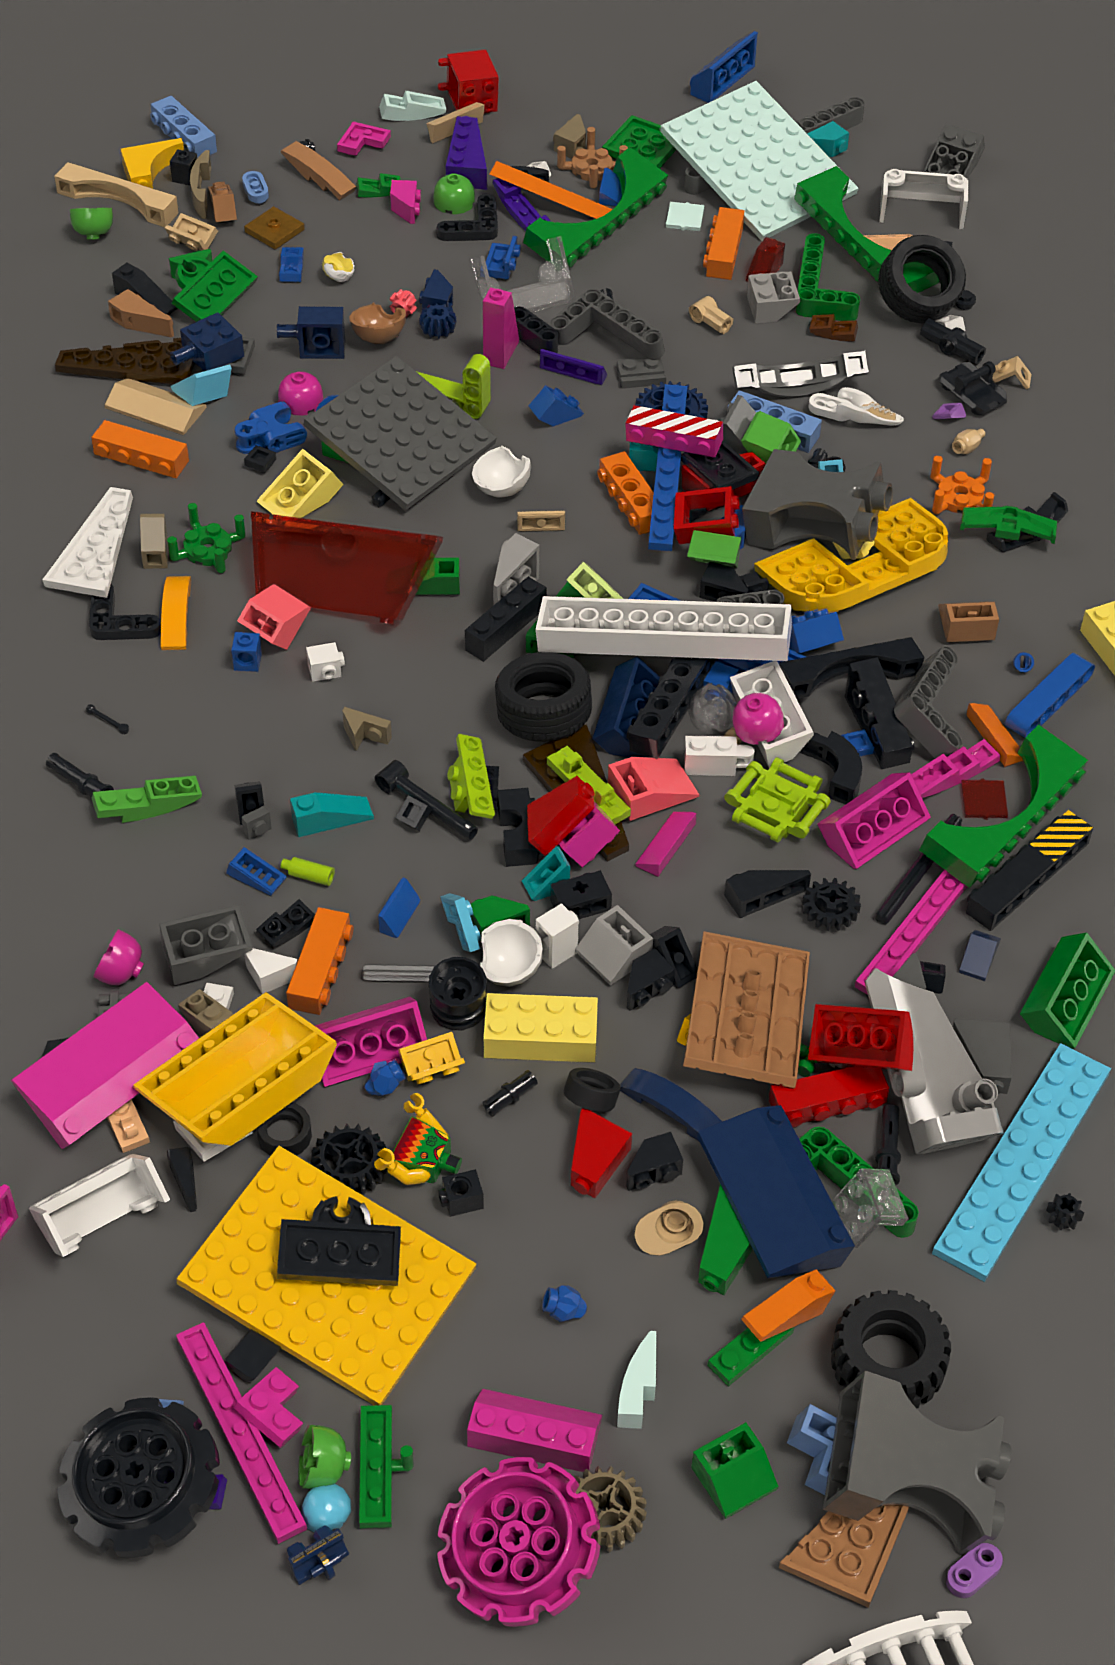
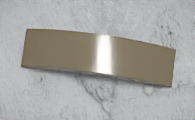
M205 150L197 158L190 174L193 205L202 219L207 217L208 204L206 189H201L202 180H210L211 177L210 150Z

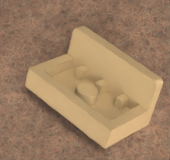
M180 213L173 227L166 225L164 228L169 234L171 241L180 244V242L184 243L194 251L208 249L218 232L216 227Z

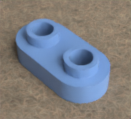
M249 171L242 176L243 187L251 202L261 204L269 198L267 184L260 172Z

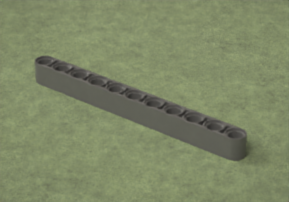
M851 97L795 122L806 133L832 121L847 130L862 123L865 101L859 97ZM692 166L686 168L684 190L687 193L699 194L712 188Z

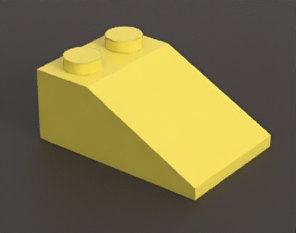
M302 449L259 497L257 502L288 526L328 503L344 484L330 469Z

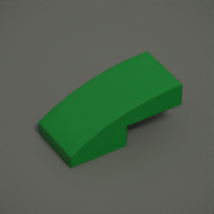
M380 173L378 180L358 177L356 182L358 197L367 198L389 196L392 180H401L400 176Z

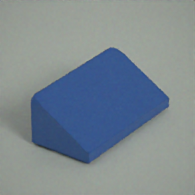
M605 167L599 192V204L617 206L621 200L620 182L617 174Z
M406 878L400 880L378 915L380 933L394 938L399 937L420 903L418 894Z

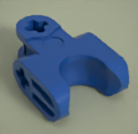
M278 402L253 411L249 416V420L240 422L235 426V435L238 437L236 448L243 454H249L255 445L263 448L267 447L268 450L280 452L304 443L307 438V430L298 422L286 424L290 420L291 409L287 403Z

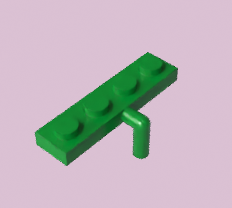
M392 1405L361 1406L360 1528L392 1527V1472L411 1471L414 1467L413 1449L409 1445H405L400 1449L401 1459H392Z

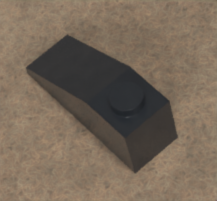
M126 262L112 272L116 295L129 289L148 303L154 305L164 314L170 315L178 309L172 304V300L139 268Z
M748 870L741 874H734L729 879H726L724 896L739 918H743L805 892L806 888L810 886L811 873L809 870Z

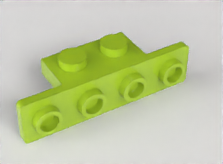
M458 734L456 741L459 757L449 767L447 774L451 784V799L454 801L455 811L465 813L467 808H469L471 815L492 819L495 816L481 739Z

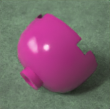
M291 373L285 376L279 385L278 402L287 403L292 415H308V411L313 409L315 412L319 403L323 400L321 384L310 373Z
M752 693L746 695L739 700L733 710L735 733L742 741L753 745L759 744L758 741H773L784 728L783 712L779 703L767 694Z
M118 929L94 973V978L109 985L126 983L131 976L137 978L144 965L140 961L142 950L138 941L128 933Z

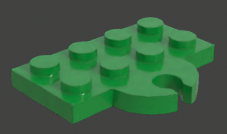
M224 250L212 262L201 257H187L183 260L182 265H178L175 279L182 291L173 298L172 304L195 322L217 312L222 316L256 282L258 276ZM184 267L190 268L194 272H188L184 269Z

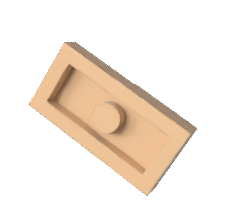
M132 1099L107 1117L123 1153L150 1143L149 1136Z

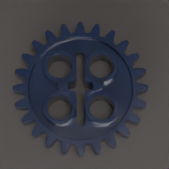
M660 382L659 387L652 384L651 390L644 388V393H639V398H636L635 405L662 410L664 383ZM689 384L685 385L687 386L685 415L707 419V399H703V393L697 394V388L689 390Z

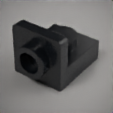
M757 572L739 576L747 587L748 593L768 590L769 581L767 578L760 579Z

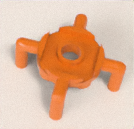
M934 456L930 477L939 484L938 490L935 491L932 507L934 514H940L946 509L957 513V510H963L964 507L993 506L994 494L987 492L984 497L985 487L983 485L989 480L991 459H983L980 476L975 479L962 471H958L954 475L945 478L940 474L943 458L941 456Z

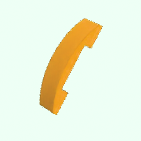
M191 576L166 577L162 599L161 650H186L188 598L190 597Z

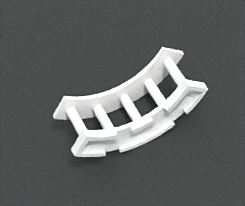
M967 1611L937 1612L935 1614L937 1619L924 1621L922 1615L906 1618L849 1639L851 1646L835 1654L833 1649L830 1648L802 1665H865L867 1657L882 1651L884 1654H888L892 1665H906L899 1648L902 1645L913 1642L922 1645L930 1665H945L934 1639L949 1641L959 1665H974L961 1638L963 1634L962 1629L972 1622Z

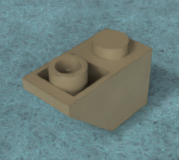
M576 114L554 133L555 152H557L559 146H564L566 148V156L573 158L576 150L586 149V131L581 115Z
M140 514L143 568H168L169 550L165 514Z
M200 989L178 1004L179 1009L200 1037L234 1015L230 1010Z

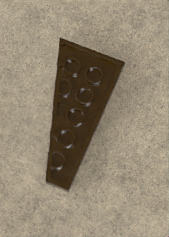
M180 337L173 338V342L167 343L153 340L125 343L120 348H111V345L102 346V350L91 351L89 348L60 350L55 363V371L68 374L176 384L191 376L195 362L189 359L177 366L172 362L170 352L182 348Z
M587 724L568 737L549 741L523 754V762L548 792L565 782L548 766L547 757L566 746L573 752H577L582 757L583 762L607 784ZM621 821L615 824L620 831L610 843H607L599 851L607 862L629 851V842Z

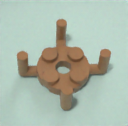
M594 127L587 128V150L582 148L576 150L572 161H566V148L564 146L557 148L558 169L572 170L575 176L576 173L581 175V179L589 181V186L593 189L597 187L598 181L602 180L604 168L612 170L616 163L608 155V150L604 148L595 150ZM625 145L620 146L619 155L623 153L626 149H628V147Z

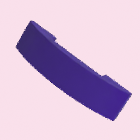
M499 178L493 180L492 183L502 203L514 220L525 231L538 218L551 221L546 215L542 217L521 193V187Z

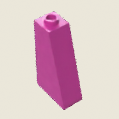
M490 287L483 300V355L490 361V366L505 369L519 343L512 292Z

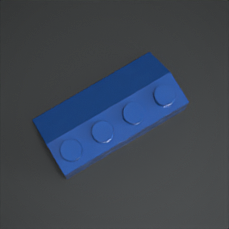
M754 31L736 41L712 62L704 66L696 75H693L690 80V95L707 103L714 101L755 67L758 32Z

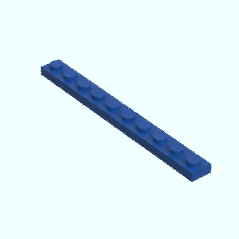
M665 384L662 410L685 414L687 386ZM658 447L648 544L649 550L672 551L675 494L678 493L681 451Z

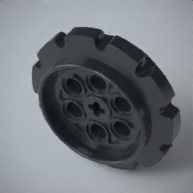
M153 1397L127 1400L124 1409L119 1412L108 1408L96 1415L83 1427L85 1437L81 1441H72L59 1470L60 1474L67 1481L58 1487V1499L65 1519L69 1524L77 1523L74 1527V1532L85 1544L101 1553H105L110 1547H113L117 1555L122 1558L143 1557L151 1555L154 1552V1546L160 1542L164 1543L166 1547L173 1546L196 1527L197 1524L194 1521V1516L198 1512H207L215 1498L219 1480L211 1471L220 1465V1459L212 1435L208 1429L200 1430L202 1422L193 1411L177 1402H171L169 1406L163 1408L160 1400ZM136 1445L134 1450L127 1452L130 1447ZM166 1449L163 1454L156 1456L160 1450ZM114 1469L110 1475L104 1476L109 1470ZM174 1476L170 1482L163 1484L168 1477ZM121 1497L119 1502L111 1505L114 1499ZM152 1500L149 1506L141 1508L145 1502Z

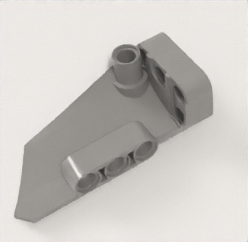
M877 968L873 969L864 981L871 1008L908 1011L911 1017L914 1045L912 1071L887 1070L894 1093L901 1097L915 1154L920 1155L946 1150L1002 1135L1003 1129L999 1114L994 1106V1101L998 1096V1089L991 1080L981 1078L934 992L900 981Z

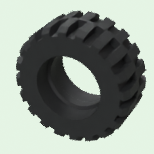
M879 1290L871 1292L869 1298L862 1295L855 1299L854 1305L849 1304L844 1309L843 1315L838 1319L831 1349L832 1369L836 1371L835 1378L840 1385L845 1384V1388L864 1371L901 1383L908 1399L917 1409L920 1406V1402L928 1403L933 1398L934 1392H938L942 1386L951 1353L948 1328L945 1324L941 1325L942 1317L937 1311L931 1312L929 1310L930 1305L924 1300L920 1302L914 1300L915 1296L906 1293L903 1296L897 1294L898 1291L888 1290L887 1294H882ZM878 1335L896 1336L912 1346L919 1360L903 1368L886 1367L874 1361L867 1354L863 1343Z

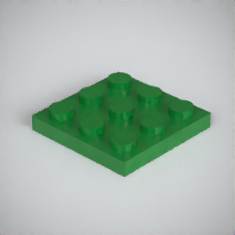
M633 115L602 146V148L608 150V155L616 159L619 156L620 146L631 147L658 168H661L677 150L660 132L661 125Z

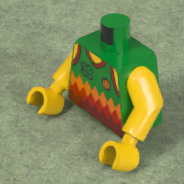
M419 1093L410 1095L411 1100L415 1102V1106L410 1101H406L403 1106L404 1110L407 1113L415 1112L417 1115L416 1117L411 1116L393 1152L390 1149L384 1148L377 1153L381 1158L374 1162L375 1168L377 1170L387 1168L390 1175L405 1185L425 1182L435 1183L442 1170L457 1174L462 1158L450 1154L451 1138L429 1110L422 1108L424 1105L422 1095Z

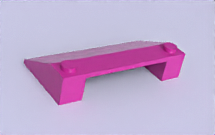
M146 982L14 1077L11 1082L60 1148L64 1149L139 1094L134 1089L133 1084L191 1045L199 1037L188 1022Z

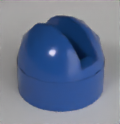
M1020 652L1014 657L1013 665L1020 672H1028L1034 666V659L1029 653ZM1021 656H1024V668H1020Z

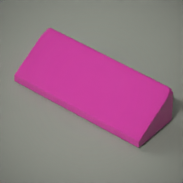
M673 812L638 859L635 866L658 877L696 825L697 814L695 812Z

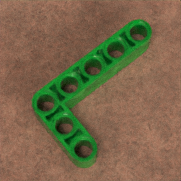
M817 233L807 235L798 284L800 303L796 305V313L810 318L813 315L834 314L837 321H855L858 318L860 296L853 292L818 288L825 239Z
M814 1127L799 1138L815 1170L819 1169L892 1234L897 1237L906 1238L914 1233L919 1213L917 1206L825 1127Z

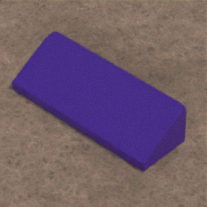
M540 350V368L598 385H602L607 377L604 366L548 350Z

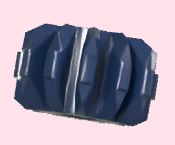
M436 303L434 306L428 305L427 308L422 309L419 318V325L423 330V334H429L430 338L434 336L438 338L440 336L448 337L449 333H454L457 323L452 307H446V304L438 305Z

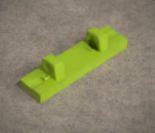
M566 746L547 757L548 766L564 782L578 776L585 783H589L595 793L594 801L614 824L631 815V808L614 792V788L609 783L606 784L583 762L582 757L577 752H573Z

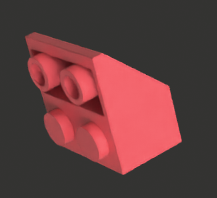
M273 584L249 599L237 621L253 632L260 633V636L270 643L287 650L311 607Z

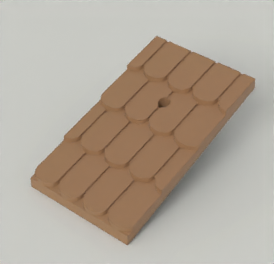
M704 931L683 1066L695 1069L697 1067L700 1070L721 1074L727 1073L726 1075L751 1080L753 1078L757 1081L777 1085L782 1084V1086L795 1088L810 952Z

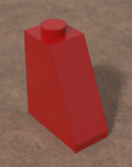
M575 776L527 805L528 841L544 856L549 854L594 809L595 793L592 786L582 781L578 776Z
M582 1108L571 1167V1186L583 1195L587 1194L596 1198L631 1150L632 1133L596 1113Z

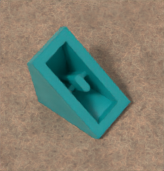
M556 846L522 880L532 900L537 901L549 897L551 884L560 880L570 879V865L560 847Z

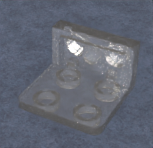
M861 1168L833 1199V1205L855 1245L854 1248H858L878 1225L903 1226L908 1221V1216L889 1169Z

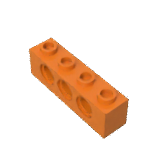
M625 451L601 458L600 466L597 470L600 482H604L609 495L615 498L620 511L626 514L630 526L634 527L639 535L650 532L654 492Z

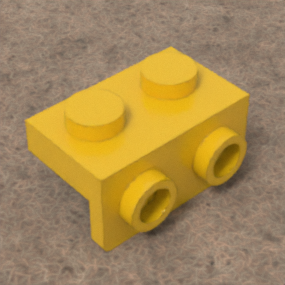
M452 1032L398 1049L408 1082L416 1080L417 1085L433 1080L432 1074L440 1071L443 1072L444 1076L460 1071L458 1065L465 1063L464 1058L460 1057Z

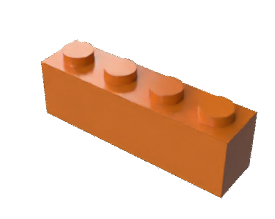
M720 207L718 215H714L703 261V267L707 268L706 277L732 280L743 231L745 210Z
M107 420L102 422L91 437L95 455L176 479L189 462L186 443Z
M318 907L286 992L288 1008L320 1015L323 1005H328L331 994L330 985L331 983H336L338 963L344 961L346 941H350L353 935L354 926L350 925L349 913Z

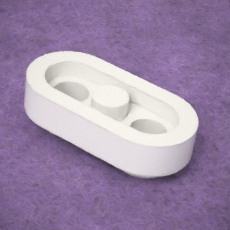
M817 393L809 399V410L818 416L837 421H847L849 419L838 415L836 406L841 402L852 403L845 399Z

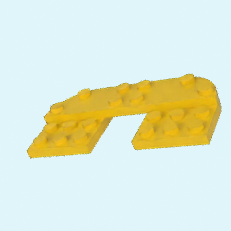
M912 498L890 506L888 511H879L877 515L878 529L874 539L875 544L873 545L880 551L878 553L846 565L813 538L754 563L755 572L762 578H767L769 584L784 595V604H791L793 610L806 612L827 608L828 612H839V610L851 607L937 570L947 557L948 531L941 520Z

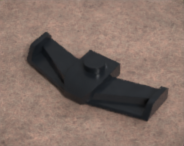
M1053 492L1037 512L1030 506L1023 510L1059 522L1068 512V506L1064 498ZM1020 531L1019 540L995 537V532L987 533L986 538L988 542L1001 552L1043 539Z

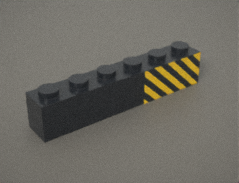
M1069 810L1061 817L1057 816L1054 818L1045 831L1041 830L1029 845L1021 847L1016 857L1012 860H1006L1000 871L989 875L983 886L979 889L975 888L970 892L967 897L968 906L966 914L992 931L1089 844L1093 827Z

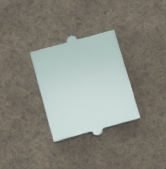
M670 202L666 228L681 229L682 231H700L704 205L689 204V202Z

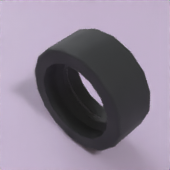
M574 1068L569 1072L564 1087V1095L569 1101L584 1109L595 1112H608L615 1108L621 1088L614 1078L603 1072L590 1068Z
M291 1102L257 1127L258 1141L263 1151L271 1156L276 1148L281 1146L297 1156L309 1146L312 1138L310 1116L303 1107ZM289 1119L301 1125V1132L290 1140H275L267 1132V1129L279 1120Z

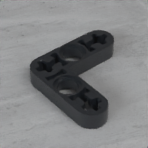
M482 194L478 197V220L439 222L436 227L437 238L442 241L495 239L498 236L495 196Z
M112 584L110 585L107 598L104 599L91 595L89 627L91 636L94 639H152L161 634V622L156 615H114L115 593ZM100 608L108 609V611L104 613L96 612ZM99 622H102V623L104 624V626L102 627V629H99V628H100V623H99ZM122 625L132 626L128 630L119 629Z

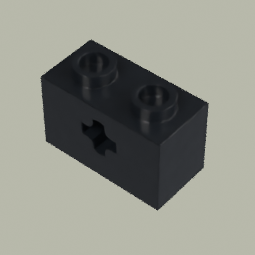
M601 870L551 884L550 901L554 908L562 903L569 911H573L579 920L609 911L612 906V893Z

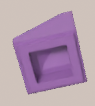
M962 403L943 404L933 414L932 418H965L966 413Z

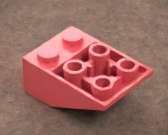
M630 757L608 765V783L614 788V792L631 808V815L627 817L629 821L699 797L698 791L677 759Z

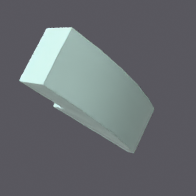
M405 91L403 97L383 94L379 106L382 119L393 121L421 120L446 112L444 98Z
M650 1331L629 1363L619 1397L617 1428L642 1429L643 1400L654 1401L656 1331Z

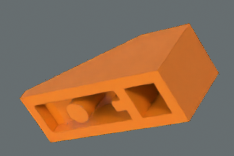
M816 1269L795 1278L745 1314L741 1320L761 1342L823 1314L836 1290Z

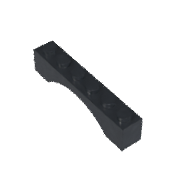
M909 637L779 662V666L796 699L809 697L823 682L836 676L848 674L850 663L878 657L884 674L900 679L915 676L922 666L925 657L913 638Z

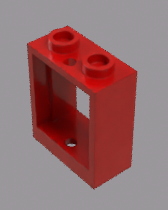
M732 486L678 492L675 494L674 532L678 544L690 543L694 530L735 536V528H739L738 515L736 514V510H739L738 495L734 496ZM725 506L724 519L689 523L691 509Z

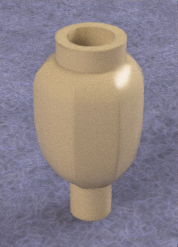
M966 429L960 432L952 443L953 451L957 454L973 452L980 445L981 439L985 436V431L983 429Z

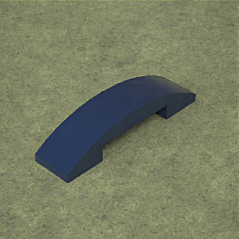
M634 1068L620 1084V1091L640 1104L645 1100L686 1126V1134L699 1141L696 1136L698 1131L722 1122L696 1097L673 1082L652 1072Z

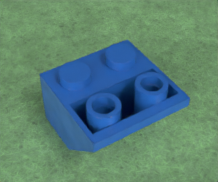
M827 608L815 609L804 612V615L792 616L790 650L802 653L844 640L837 611L828 612Z

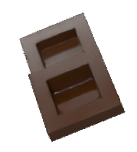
M834 314L813 315L809 330L812 334L831 340L855 341L858 323L857 320L835 321Z

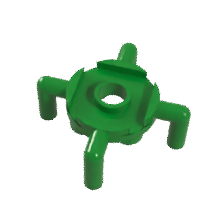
M188 504L190 526L193 530L185 533L184 549L178 550L176 537L170 536L167 538L170 560L175 562L187 558L193 563L195 561L202 562L203 566L214 565L218 573H224L226 571L225 560L228 558V553L232 550V543L242 540L246 536L244 516L238 514L234 517L236 532L228 534L217 523L201 526L197 504ZM211 544L213 546L205 547L204 545Z

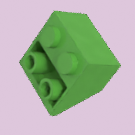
M759 411L756 412L741 442L748 452H753L762 461L767 463L774 449L796 452L801 440L790 423Z

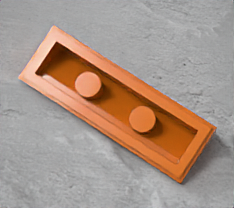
M977 703L968 704L967 717L981 736L1000 754V761L1003 766L1006 767L1023 761V758L1017 754L1020 749L1019 745L990 706Z

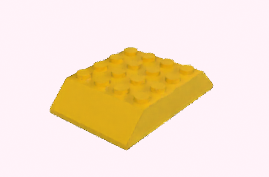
M265 992L140 1079L133 1086L136 1091L202 1142L232 1146L319 1083L337 1043L333 1038Z

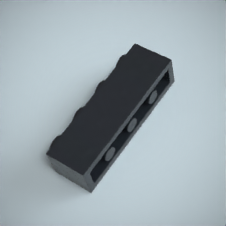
M529 576L465 629V651L483 662L539 615L542 598L547 596V587Z

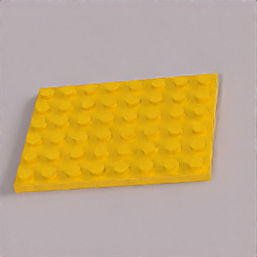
M278 1146L177 1277V1284L247 1328L253 1329L280 1346L281 1349L370 1404L383 1405L476 1269L477 1264L298 1156ZM335 1196L338 1198V1206L334 1213L338 1217H346L350 1214L347 1209L349 1197L354 1198L361 1204L365 1203L370 1212L371 1225L401 1226L398 1286L277 1279L281 1219L311 1221L314 1209L320 1201H325Z

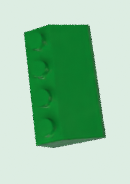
M1087 932L1061 937L1020 1012V1015L1034 1033L1058 1044L1061 1043L1071 1049L1076 1048L1115 973L1114 967Z

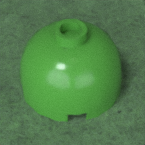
M449 174L440 178L434 188V205L444 213L445 210L452 211V214H461L471 210L473 203H475V191L469 179L459 174Z
M112 208L70 209L71 225L77 233L86 235L87 240L99 239V235L106 234L111 229L113 224Z
M308 1425L301 1446H305L304 1455L299 1456V1485L302 1488L312 1489L319 1486L336 1484L340 1480L343 1470L348 1471L350 1468L351 1452L346 1451L344 1439L334 1429L320 1425Z

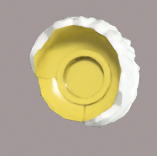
M342 252L327 255L322 262V268L326 276L337 282L348 281L355 270L353 260L345 258Z

